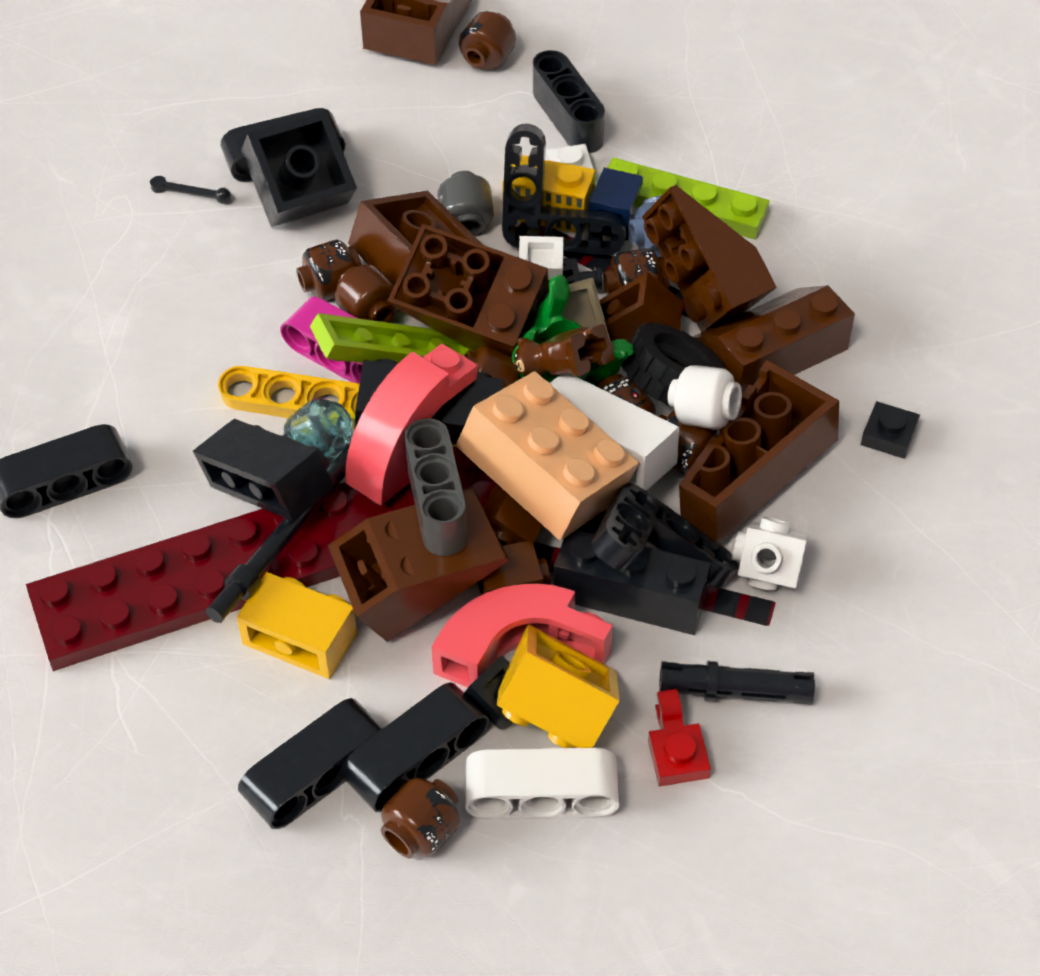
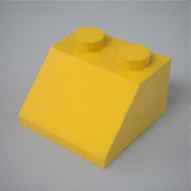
M528 624L498 689L497 706L503 708L502 713L512 722L524 727H529L531 723L549 732V739L562 748H593L620 701L617 671Z

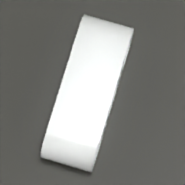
M487 749L471 753L465 761V809L467 813L474 817L482 819L595 818L613 814L619 808L617 758L613 752L606 749Z

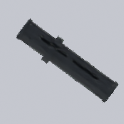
M708 660L706 665L661 661L659 691L677 689L679 694L703 696L704 701L715 702L717 697L812 705L815 692L814 672H789L718 666V661Z

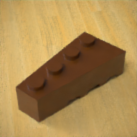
M766 360L759 370L757 381L753 386L748 385L743 392L740 411L736 419L729 420L725 427L719 429L720 433L712 444L706 445L680 482V516L720 544L838 440L839 400Z

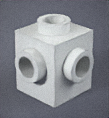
M762 517L761 523L752 521L747 529V533L738 532L732 560L740 562L738 575L748 577L747 584L760 589L776 590L777 584L796 588L800 578L809 534L789 530L791 523L777 518ZM762 549L772 550L776 557H766Z

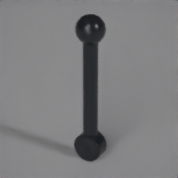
M155 176L150 180L151 189L155 193L170 190L215 198L221 204H226L231 199V193L227 188L212 190L166 182V178L163 176Z

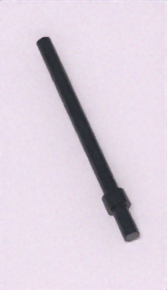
M351 441L327 469L335 488L345 477L346 460ZM335 488L295 521L284 518L245 565L239 564L234 568L224 581L226 587L206 609V614L212 621L221 623L240 600H247L261 584L260 576Z

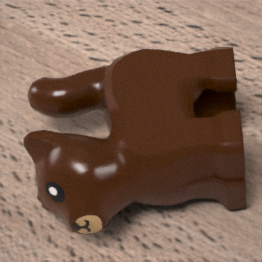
M597 324L592 327H580L565 331L542 344L524 337L517 340L518 348L515 352L514 363L516 370L523 376H527L534 371L541 377L546 372L551 375L572 373L573 376H582L590 372L592 363H598V365L607 364L614 360L615 355L612 341H609L605 325Z

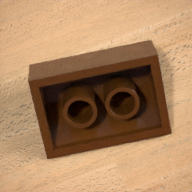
M428 190L360 201L348 244L354 246L364 262L378 267L394 285L422 223L476 243H482Z
M829 285L796 288L692 337L700 340L706 347L716 353L715 355L724 363V368L733 375L735 382L740 384L743 394L748 385L753 386L757 381L759 370L766 360L796 375L848 350L855 313Z

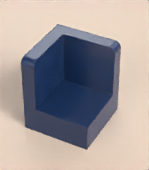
M604 167L589 199V210L612 212L623 219L626 224L625 240L627 241L630 237L629 222L633 220L634 205L643 186V177ZM603 226L600 234L610 237L615 235L611 233L610 226Z

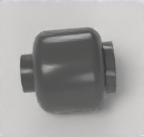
M458 171L440 184L437 192L438 201L474 236L484 231L485 227L492 222L494 217L492 190L489 182L482 176L470 171Z

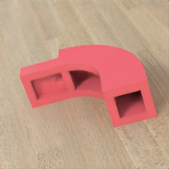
M442 343L424 357L412 351L402 359L379 385L358 421L348 450L345 483L381 506L410 483L407 469L405 430L414 421L432 418L445 403L477 379L478 364Z
M519 584L498 588L465 604L447 621L431 646L433 674L468 688L502 655L504 656L508 652L517 649L528 624L605 664L611 653L613 625L605 622L596 614L590 612L582 613L575 610V591L563 587L546 584Z

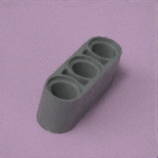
M432 418L420 419L411 423L405 430V447L408 475L422 540L425 548L432 554L451 556L460 552L467 544L464 494L446 425Z

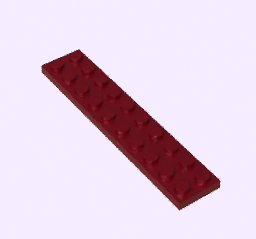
M453 447L462 490L473 488L484 506L496 482L457 447ZM345 482L338 484L260 576V580L268 572L281 578H294L307 588L340 577L328 545L367 518L415 505L411 484L409 483L382 506ZM259 509L25 584L52 671L210 620L206 614V609L226 587L225 579L237 565H245L284 517L265 509ZM240 600L231 612L242 609L247 600Z

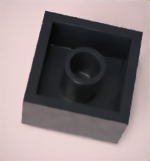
M327 110L247 134L241 152L271 228L349 203L357 186Z

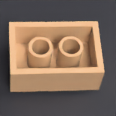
M535 371L474 405L456 444V447L560 541L605 511L626 483H629L639 465V462L624 450L620 444L615 442Z

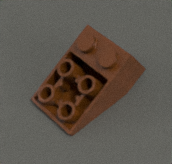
M367 0L360 10L363 49L436 65L472 0Z
M677 185L670 187L642 216L648 239L657 245L664 259V268L668 278L677 284L684 298L685 311L688 317L694 323H697L701 332L746 312L777 288L757 248Z
M422 223L387 302L472 351H475L480 346L487 345L512 356L514 349L517 347V340L530 330L532 320L549 290L548 268Z
M473 488L463 490L466 504L467 544L457 554L438 556L425 548L415 505L367 518L328 545L356 617L385 641H390L509 561L478 494Z

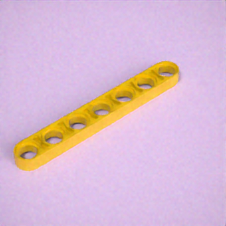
M249 366L228 368L218 380V388L223 402L235 410L311 422L312 418L318 415L324 421L328 420L326 425L330 423V425L334 426L336 424L338 427H342V415L345 413V417H347L350 423V429H355V408L359 383ZM238 381H247L252 384L250 391L243 396H232L228 393L230 386ZM280 388H290L295 391L294 397L286 403H276L271 400L273 393ZM326 394L339 398L337 405L329 410H320L314 406L316 400Z

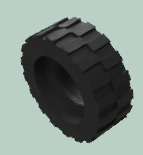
M655 322L653 324L644 323L642 326H639L630 342L633 345L634 354L625 359L622 364L627 377L639 389L651 395L650 397L665 403L667 406H669V386L672 380L679 378L686 367L700 365L724 368L722 360L715 355L716 353L712 349L706 347L703 342L684 331Z

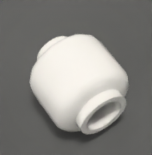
M691 365L682 371L678 379L672 380L669 386L668 404L670 407H674L675 415L683 425L719 430L725 427L729 420L736 419L740 411L742 402L741 386L738 382H735L733 375L724 368Z

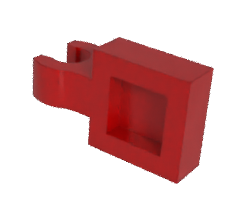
M677 689L657 692L659 704L655 705V711L660 730L649 731L648 744L658 786L709 779L711 767L700 724L684 726L682 706Z

